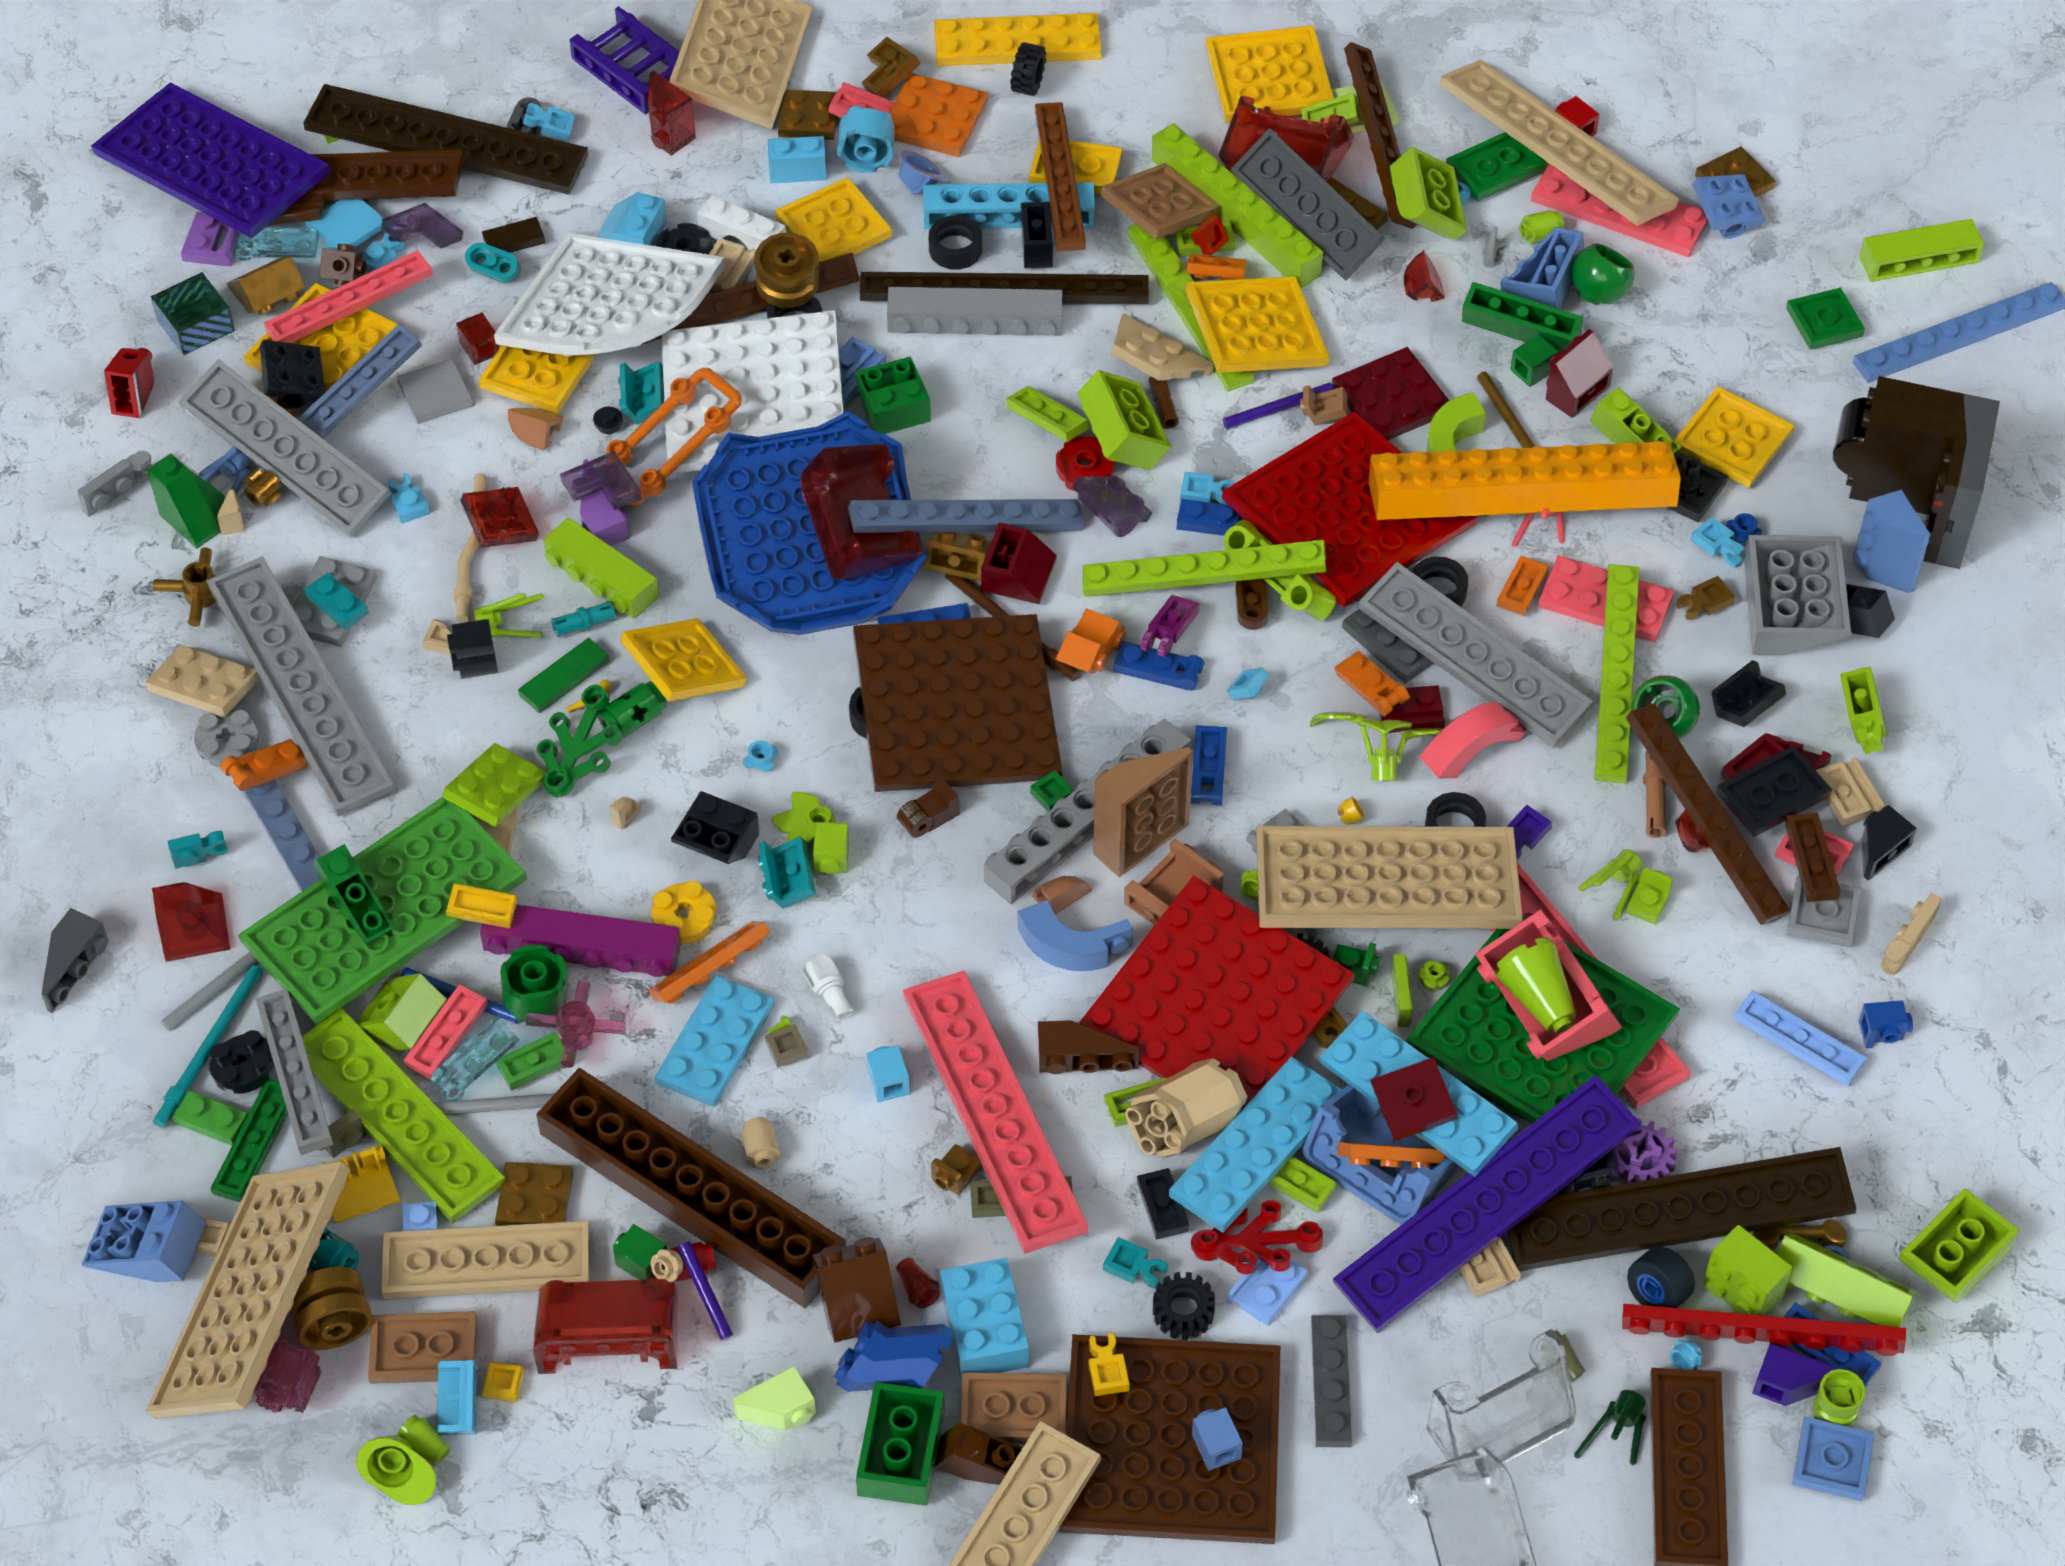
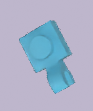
M1711 517L1692 532L1691 541L1713 557L1720 552L1725 561L1734 568L1744 560L1739 555L1745 551V548L1740 543L1734 541L1735 532L1715 518Z

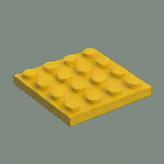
M1314 25L1206 37L1205 46L1225 124L1302 115V108L1334 99Z
M1295 276L1187 282L1186 295L1218 373L1322 367L1328 365L1330 357Z
M315 283L289 310L332 290ZM364 308L292 343L320 347L324 390L326 392L398 324ZM268 333L243 356L246 365L261 373L260 344L263 339L272 340Z

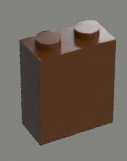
M865 1237L855 1241L852 1245L844 1247L830 1246L823 1249L821 1253L812 1255L827 1326L834 1343L857 1337L859 1331L868 1320L873 1324L879 1321L888 1328L901 1325L887 1253L880 1238Z

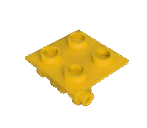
M372 1145L371 1149L357 1154L354 1151L351 1153V1156L346 1157L343 1155L342 1159L330 1162L342 1161L351 1168L345 1181V1188L340 1193L333 1208L335 1224L401 1202L382 1146L375 1147Z

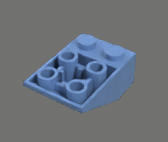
M183 1200L105 1206L82 1265L87 1268L154 1282L184 1281L207 1222Z

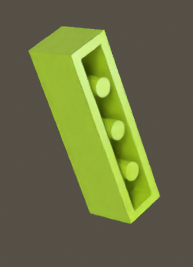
M1966 219L1866 237L1863 239L1859 258L1870 282L1979 263L1984 241L1973 219Z
M569 517L543 538L544 555L552 566L560 567L574 581L581 582L589 587L595 596L603 597L610 601L618 612L626 613L635 619L659 598L656 577Z
M1790 1231L1784 1236L1777 1252L1779 1257L1793 1267L1787 1288L1793 1289L1795 1285L1807 1291L1806 1296L1811 1300L1821 1304H1825L1828 1301L1839 1306L1837 1311L1852 1319H1857L1860 1316L1870 1321V1325L1901 1327L1917 1291Z

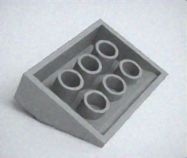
M1748 536L1744 554L1753 654L1785 655L1851 636L1841 536Z

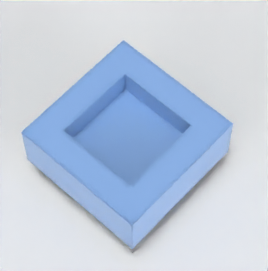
M434 1201L402 1204L403 1231L439 1229L438 1208Z

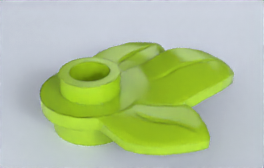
M792 792L791 801L793 809L772 817V822L778 830L788 833L787 842L801 836L807 843H810L815 838L816 822L835 823L833 812L826 806L821 805L816 796L804 792Z

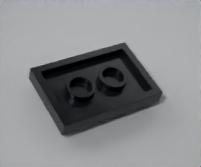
M1792 745L1717 785L1715 793L1751 835L1756 837L1784 822L1786 816L1797 815L1829 798L1832 788L1797 748Z

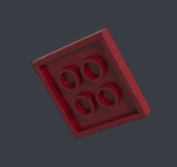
M1408 347L1332 378L1334 389L1343 387L1347 392V405L1351 412L1355 411L1387 440L1430 423L1436 412L1450 401Z

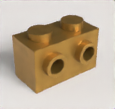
M933 532L927 540V560L923 568L981 581V567L991 541L986 540V537L979 534L964 535L957 532Z

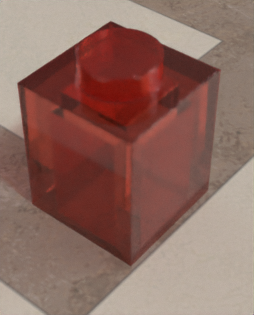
M483 312L456 323L459 343L474 365L491 359L500 349L494 338L496 332Z

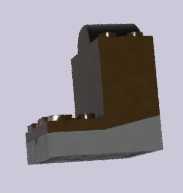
M1879 376L1876 388L1870 387L1867 397L1854 399L1847 403L1840 416L1833 448V461L1838 469L1848 475L1846 485L1851 486L1849 498L1868 502V499L1902 490L1916 513L1927 515L1925 527L1929 531L1930 537L1923 561L1960 569L1983 494L2000 401Z

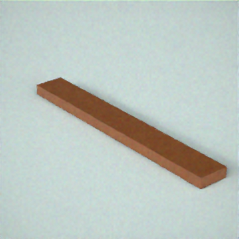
M1063 102L1035 104V116L1057 252L1086 250V240Z

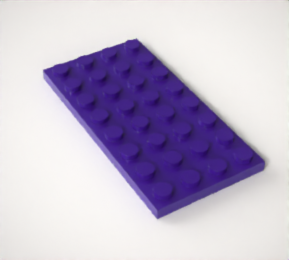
M171 82L91 145L94 155L250 238L256 236L331 173L328 163Z

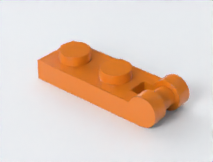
M1359 650L1334 667L1337 676L1383 716L1392 712V707L1396 704H1403L1410 699L1408 691L1402 684H1397Z
M288 739L237 758L229 756L223 760L220 769L226 776H231L234 779V785L240 791L305 769L308 763L299 747L292 739Z

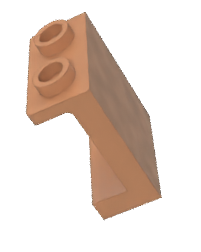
M1174 839L1170 843L1169 854L1139 884L1132 880L1124 888V904L1155 925L1193 875L1222 892L1224 874L1217 864L1211 861L1207 862L1197 854L1193 847L1188 844H1182L1177 839Z

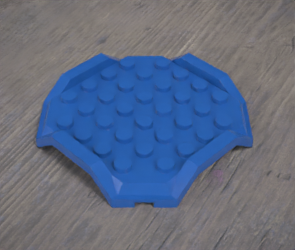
M848 411L816 427L756 437L728 432L717 447L715 455L707 465H704L692 482L700 532L716 598L770 632L804 635L862 624L891 610L927 560V553L919 532L854 533L848 510L851 500H911L907 483L902 444L884 433H877L869 428L865 421Z

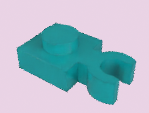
M222 831L211 832L203 838H200V834L197 833L167 841L175 869L191 867L197 863L207 861L206 855L218 856L228 852Z
M1117 1237L1103 1263V1271L1134 1284L1139 1276L1143 1278L1147 1286L1156 1289L1160 1279L1151 1275V1273L1159 1271L1162 1274H1166L1168 1265L1160 1259L1147 1260L1149 1250Z

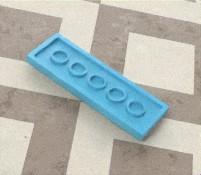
M1364 1011L1351 1022L1319 1057L1320 1063L1378 1106L1379 1103L1371 1086V1079L1429 1059ZM1438 1066L1456 1109L1458 1119L1417 1133V1135L1475 1177L1518 1130V1123Z
M1291 1056L1169 1189V1197L1223 1233L1305 1143L1319 1107L1342 1089Z

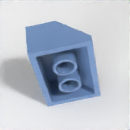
M1902 490L1868 499L1860 533H1858L1856 548L1853 552V561L1855 566L1862 570L1868 580L1911 593L1915 589L1930 533Z

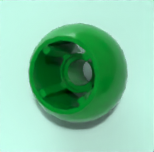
M1592 244L1583 249L1575 258L1571 270L1572 283L1579 289L1577 291L1578 295L1595 305L1600 303L1613 304L1620 301L1630 291L1635 275L1634 266L1627 258L1601 244Z
M1672 675L1652 677L1645 681L1635 692L1631 703V711L1650 705L1654 698L1656 700L1653 703L1656 704L1663 716L1664 709L1668 704L1673 703L1675 705V713L1665 720L1679 740L1686 737L1698 722L1700 715L1698 696L1694 689L1679 677ZM1671 689L1676 690L1677 692L1674 693L1676 698L1663 695L1662 692Z

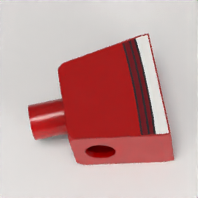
M121 348L105 368L104 373L111 414L133 418L141 417L154 386L151 364L152 353L148 349Z

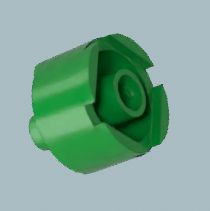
M527 945L514 950L511 953V957L506 962H503L500 971L502 1000L506 1009L519 1022L540 1021L559 1016L564 1010L568 997L567 967L562 956L558 953L555 955L548 951V947L542 945Z

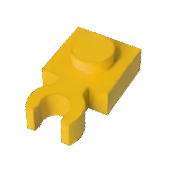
M1108 1333V1345L1105 1347L1098 1346L1095 1336H1090L1089 1350L1095 1358L1089 1359L1088 1366L1094 1395L1101 1396L1129 1391L1130 1384L1123 1353L1113 1355L1116 1350L1114 1334Z

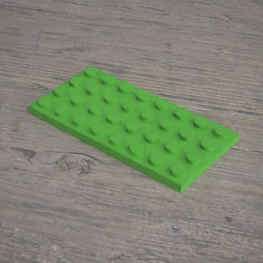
M441 797L353 857L394 929L365 944L332 900L322 882L318 880L238 935L240 942L281 987L288 990L291 998L317 1025L467 921L446 917V910L454 883L508 893L527 880V875L519 864L466 810Z

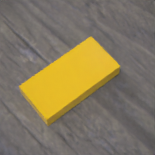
M454 883L446 910V917L510 929L518 902V895Z

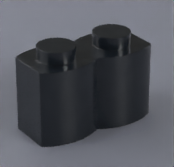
M489 619L451 625L453 634H447L453 671H460L461 679L498 673Z

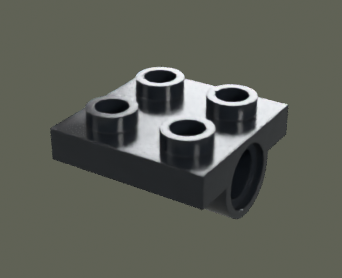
M263 339L260 344L264 394L277 397V404L286 409L299 408L305 405L307 401L316 402L325 393L320 347Z

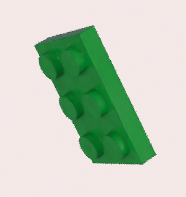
M1506 132L1446 158V163L1454 167L1456 179L1470 188L1471 195L1477 201L1545 171L1548 165L1547 161L1530 151Z

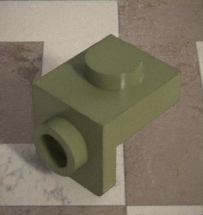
M351 1109L329 1125L334 1145L319 1149V1151L325 1149L334 1158L345 1149L355 1146L366 1135L361 1117Z

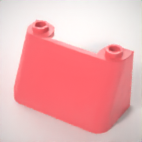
M1541 909L1475 953L1481 962V965L1477 967L1478 971L1487 984L1494 981L1518 1016L1531 1039L1526 1044L1537 1060L1543 1057L1546 1061H1550L1611 1036L1622 1029L1621 1024L1582 966ZM1549 937L1556 945L1577 1014L1573 1020L1574 1025L1567 1031L1558 1034L1555 1031L1548 1032L1501 983L1494 973V970H1499L1497 963L1505 955L1523 944H1526L1528 949L1536 946L1535 939Z

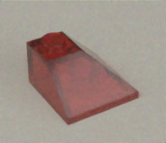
M187 882L152 888L155 915L166 962L231 950L222 893Z

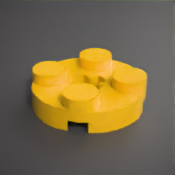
M697 881L671 885L656 893L653 897L651 909L653 924L679 927L681 944H689L701 940L708 935L712 924L716 921L715 901L712 895L703 889ZM681 909L690 910L689 916L686 918H682L681 914L678 917L676 913Z

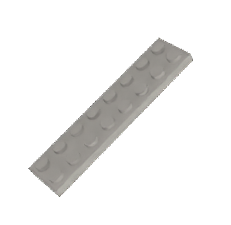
M219 359L179 401V404L230 445L239 449L264 471L269 470L275 474L283 486L351 538L391 495L389 489Z
M1398 562L1389 569L1358 603V609L1488 702H1498L1505 711L1511 712L1519 719L1520 725L1552 748L1558 745L1592 707L1593 700Z

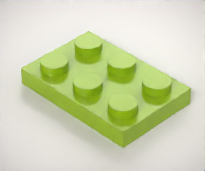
M494 743L444 788L442 797L490 825L497 827L544 783V777L547 772Z

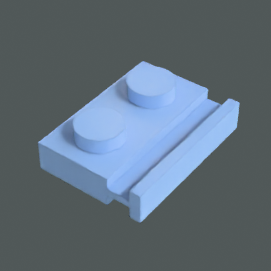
M1256 1258V1270L1251 1274H1243L1228 1292L1227 1300L1236 1302L1242 1310L1269 1326L1305 1281L1308 1270L1290 1259L1289 1269L1277 1272L1268 1263Z

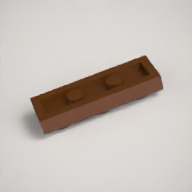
M1818 813L1786 816L1785 826L1807 902L1839 899L1841 890Z

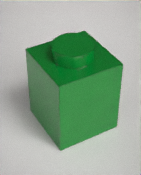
M1537 335L1513 350L1510 370L1526 385L1531 387L1549 375L1550 360L1559 351L1552 343L1547 342L1541 335Z
M633 1224L626 1233H621L614 1242L615 1264L646 1285H649L655 1278L651 1268L652 1256L661 1249L667 1250V1245Z

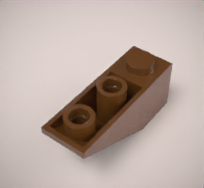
M1071 1020L1038 1022L1039 1073L1061 1074L1070 1071L1093 1073L1098 1070L1125 1072L1130 1069H1138L1139 1047Z
M959 1422L940 1436L934 1468L965 1480L1000 1485L1023 1447Z

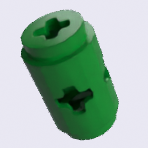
M648 681L647 683L638 684L610 702L605 710L598 714V720L602 728L609 724H615L622 731L623 738L662 714V710L666 708L667 704L656 685ZM616 732L611 733L609 737H613Z

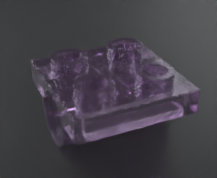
M1117 476L1077 477L1072 485V488L1078 493V499L1117 537L1129 534L1138 522H1147L1153 513L1144 505V500L1138 495L1133 494L1125 486L1126 483Z

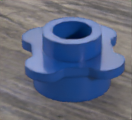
M1739 514L1734 520H1729L1726 525L1727 528L1735 532L1734 540L1740 544H1744L1748 540L1749 535H1762V530L1757 528V519L1751 514Z

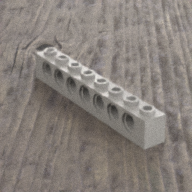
M1165 718L1157 725L1148 727L1142 737L1134 743L1127 744L1116 758L1105 762L1095 775L1090 779L1081 781L1074 792L1067 797L1060 798L1055 803L1053 809L1044 816H1038L1022 834L1014 835L1008 842V845L1001 851L992 853L984 863V882L1009 904L1014 903L1094 837L1095 780L1102 771L1110 770L1120 762L1151 756V754H1160L1187 747L1191 749V739Z

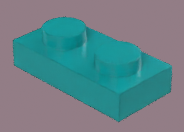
M328 572L304 589L306 597L345 631L369 614L367 605Z

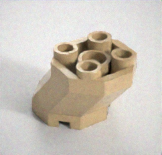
M1208 1059L1192 1063L1185 1070L1139 1092L1133 1097L1130 1107L1126 1109L1125 1117L1141 1151L1147 1155L1155 1154L1158 1157L1179 1154L1188 1146L1226 1128L1241 1112V1107L1247 1099V1094L1237 1073L1230 1068L1225 1071L1218 1067L1221 1064L1215 1059Z

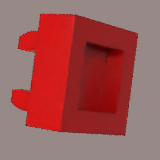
M1211 215L1190 234L1193 243L1200 246L1203 255L1212 256L1229 241L1220 216Z

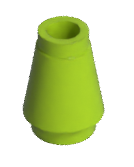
M416 1414L412 1415L397 1433V1436L403 1437L410 1442L418 1454L437 1465L445 1459L451 1449L426 1418H419Z

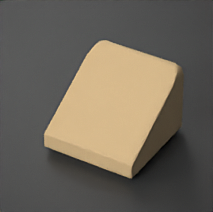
M234 490L228 491L217 518L222 535L241 532L245 528L236 491Z

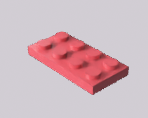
M1557 555L1539 599L1538 607L1604 627L1608 570ZM1639 580L1635 637L1656 643L1673 599L1674 590Z

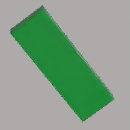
M588 637L518 689L519 696L538 713H541L610 661L609 655Z

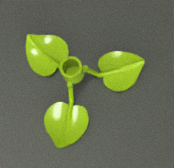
M1324 712L1314 715L1310 720V727L1327 719H1345L1358 724L1368 753V763H1372L1371 780L1397 781V763L1401 764V756L1407 740L1422 735L1437 736L1443 730L1441 728H1417L1401 731L1402 737L1394 756V749H1387V733L1399 727H1412V723L1400 720H1364L1366 715L1350 712ZM1366 727L1381 732V749H1375V755Z

